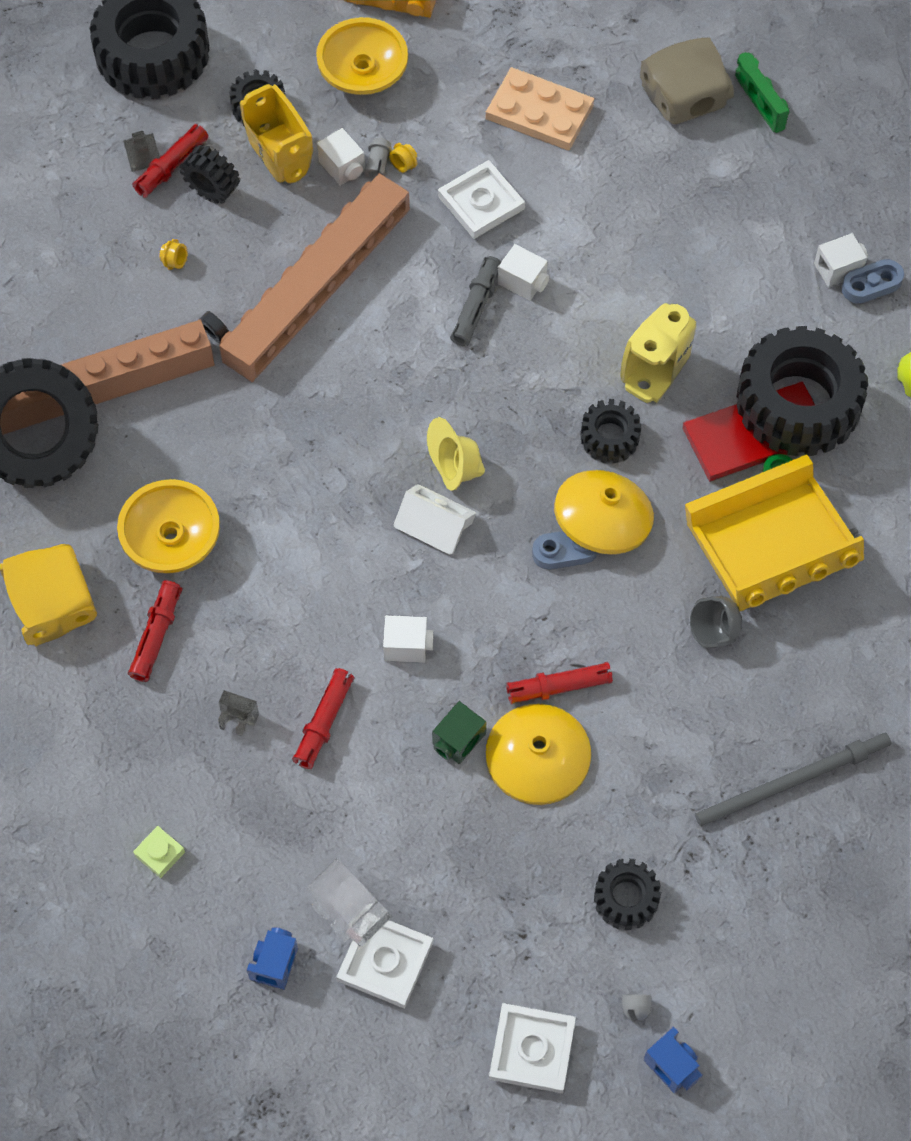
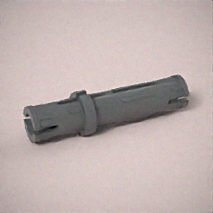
M493 256L484 257L478 275L470 283L469 296L450 336V339L457 345L469 346L488 298L494 294L498 266L501 264L498 258Z

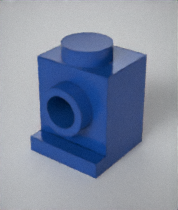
M272 927L271 931H267L265 940L258 941L253 955V962H257V964L249 963L247 968L250 980L285 990L298 951L296 938L292 937V933L281 928Z
M675 1027L671 1028L646 1051L643 1059L674 1094L682 1086L686 1091L689 1090L703 1076L698 1070L700 1065L696 1062L698 1060L696 1053L685 1042L681 1044L677 1042L676 1038L679 1032Z

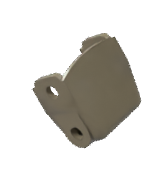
M710 37L687 40L668 46L641 62L640 78L642 86L651 102L661 112L665 120L671 124H680L722 109L726 106L727 100L732 99L734 96L732 81Z

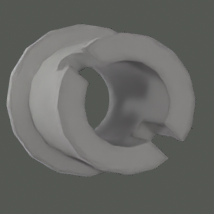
M375 138L368 145L370 154L364 172L367 177H370L371 171H373L371 179H374L379 173L383 176L385 175L387 159L392 151L391 143L388 140Z

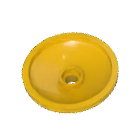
M352 18L334 25L322 36L317 47V65L323 78L338 90L358 95L373 94L391 87L401 78L408 63V48L403 36L390 24L374 18Z
M588 470L569 477L560 486L554 502L555 517L563 532L576 544L597 553L621 554L632 551L648 538L653 526V508L643 490L628 478L609 471Z
M174 479L152 482L134 492L123 505L117 522L118 537L125 554L138 566L157 573H176L197 565L212 551L220 531L219 514L211 497L203 489L192 483ZM169 534L177 535L174 539H166Z
M528 704L509 711L496 722L487 739L486 764L490 776L505 794L526 804L546 805L567 798L581 786L590 768L591 746L584 728L571 714L552 705ZM542 741L546 746L542 749H537L533 746V743Z

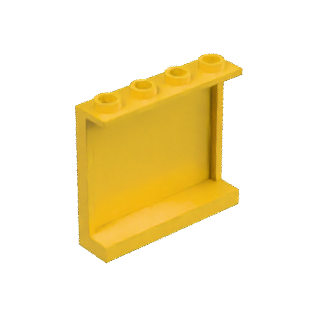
M808 455L685 504L687 526L731 599L737 604L739 611L760 606L769 599L781 594H789L798 587L813 581H820L827 575L844 568L854 567L864 560L863 537H853L814 478L813 462Z

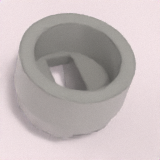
M639 994L622 995L623 1013L631 1021H636L637 1019L639 1021L645 1020L651 1013L652 996Z

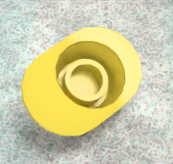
M441 417L434 418L429 424L427 431L428 451L434 465L442 476L446 488L450 491L457 490L461 482L470 481L484 474L485 469L480 457L479 448L474 440L456 435L446 419Z

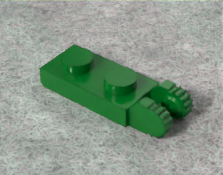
M742 52L737 59L736 79H738L739 84L774 133L785 130L789 115L787 102L778 96L773 89L771 80L765 77L759 70V61L757 58H754L755 55L749 52Z

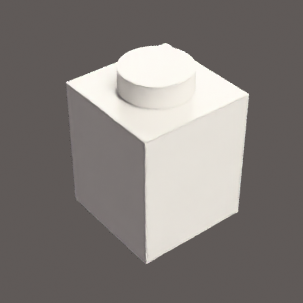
M343 128L317 143L319 163L340 186L349 180L357 179L365 171L363 150Z
M853 233L819 245L814 265L828 288L843 283L846 274L850 271L864 267L868 255L864 245L858 243Z
M514 244L498 266V285L531 301L537 291L541 293L545 289L549 281V275H547L548 261Z
M385 615L384 661L425 663L426 650L433 651V630H427V617Z

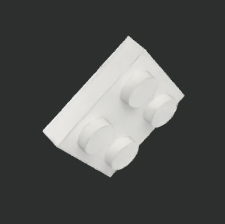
M490 160L438 189L439 199L473 239L525 210V201Z
M365 911L337 974V981L405 1009L432 947L433 938Z
M502 1003L489 1080L563 1094L576 1017Z

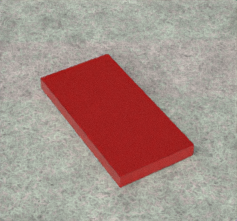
M803 381L776 390L781 397L793 404L815 406ZM737 404L683 422L682 428L709 482L762 464L772 455H787L788 451L779 449L778 452L769 448V443L766 441L760 443L753 437L754 430L748 431L742 423L743 416L738 414Z

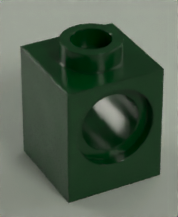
M458 701L432 731L434 750L445 760L453 759L460 765L486 735L487 721Z

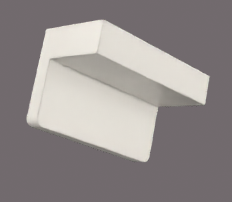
M417 484L406 491L396 516L394 527L447 554H452L455 552L463 530L473 523L476 512Z

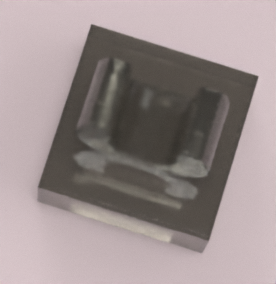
M144 131L131 133V139L123 140L131 172L147 169L153 159L160 158L153 133L145 135Z
M224 690L218 702L221 711L218 720L221 730H224L230 720H236L239 722L236 727V733L241 736L246 731V724L254 726L259 716L257 701Z

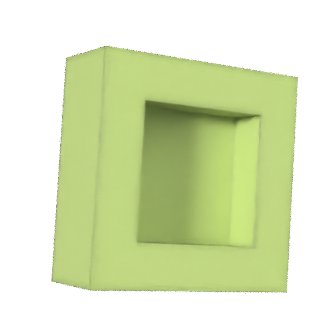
M157 826L133 853L138 860L159 878H162L181 858L185 850L184 847Z

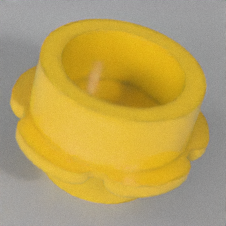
M396 143L394 150L389 153L392 165L402 173L417 166V153L415 149L409 144L402 145L401 143Z
M177 239L168 241L160 249V260L168 270H173V268L181 269L187 261L188 250L186 245L180 243Z

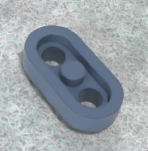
M889 259L880 260L852 270L844 278L842 293L847 300L853 303H865L890 294L900 288L904 278V270L899 263ZM882 278H887V279H889L890 281H889V282H886V281L882 280Z
M563 531L539 536L534 541L532 548V558L536 565L547 570L587 564L592 562L598 555L597 552L576 544ZM553 546L555 550L548 552L544 547Z

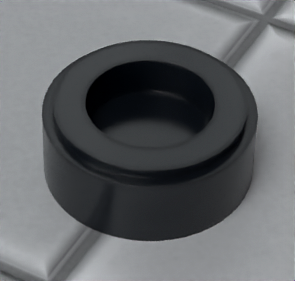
M207 311L199 318L202 321L205 332L217 342H221L223 336L229 332L224 323L210 311Z

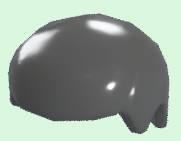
M711 596L697 600L690 616V627L693 637L704 648L724 647L734 643L742 630V616L737 604L726 596Z

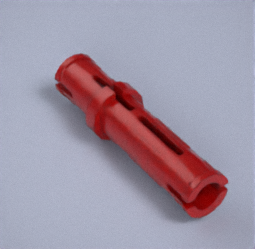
M194 124L160 158L153 159L150 162L149 168L132 183L134 190L140 196L143 195L144 198H147L159 184L167 182L172 177L171 173L183 163L193 149L208 140L209 136L206 130L201 125Z
M162 581L157 599L148 610L147 616L149 619L127 673L132 679L140 682L149 681L165 633L169 625H172L175 615L173 613L183 590L175 582Z
M604 662L598 665L545 675L544 672L537 673L535 678L506 682L507 694H510L508 699L510 704L540 698L542 701L549 699V695L607 683L611 684L613 682L612 672H608L611 668L608 662Z
M341 668L334 669L333 675L310 723L305 724L302 730L304 736L295 755L292 757V761L295 764L301 760L298 766L312 769L322 745L329 741L331 737L329 730L355 679L352 674H349L346 678L348 671Z

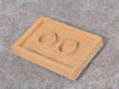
M511 67L486 110V119L570 151L594 106V98Z

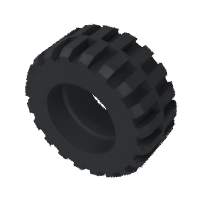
M102 0L103 6L99 5L94 11V18L90 22V38L97 68L100 75L104 76L105 81L111 87L115 88L117 86V90L125 95L132 93L133 97L144 99V96H151L152 100L161 99V95L168 94L169 97L178 93L177 90L181 88L185 90L193 84L192 79L197 80L203 73V68L207 66L209 60L208 53L210 51L204 11L201 10L197 0ZM150 31L165 32L173 36L167 43L155 48L141 49L127 44L135 36Z
M796 326V330H790L789 327L777 330L775 336L773 333H769L762 337L760 343L754 344L749 350L748 357L744 359L737 388L738 414L743 416L742 423L748 431L754 430L753 437L760 443L766 441L769 443L770 449L777 452L779 449L788 451L787 455L797 456L798 452H805V455L814 456L817 455L818 450L822 449L823 453L835 449L836 443L838 445L843 444L849 438L850 433L855 431L867 396L868 376L864 373L865 366L862 359H855L857 352L851 345H843V339L833 334L831 337L825 334L826 330L816 328L813 331L807 330V326ZM787 377H805L820 384L827 391L831 399L815 406L796 405L781 397L773 387V384Z
M21 358L20 360L9 361L0 366V419L5 405L11 398L22 392L39 391L48 394L59 403L65 417V428L61 439L53 448L39 454H27L16 450L6 441L0 426V478L4 479V482L12 485H22L24 488L53 486L55 482L65 481L70 478L72 473L78 468L81 469L87 462L86 459L90 452L92 453L96 444L95 438L96 434H98L99 426L96 405L84 383L66 367L46 359Z

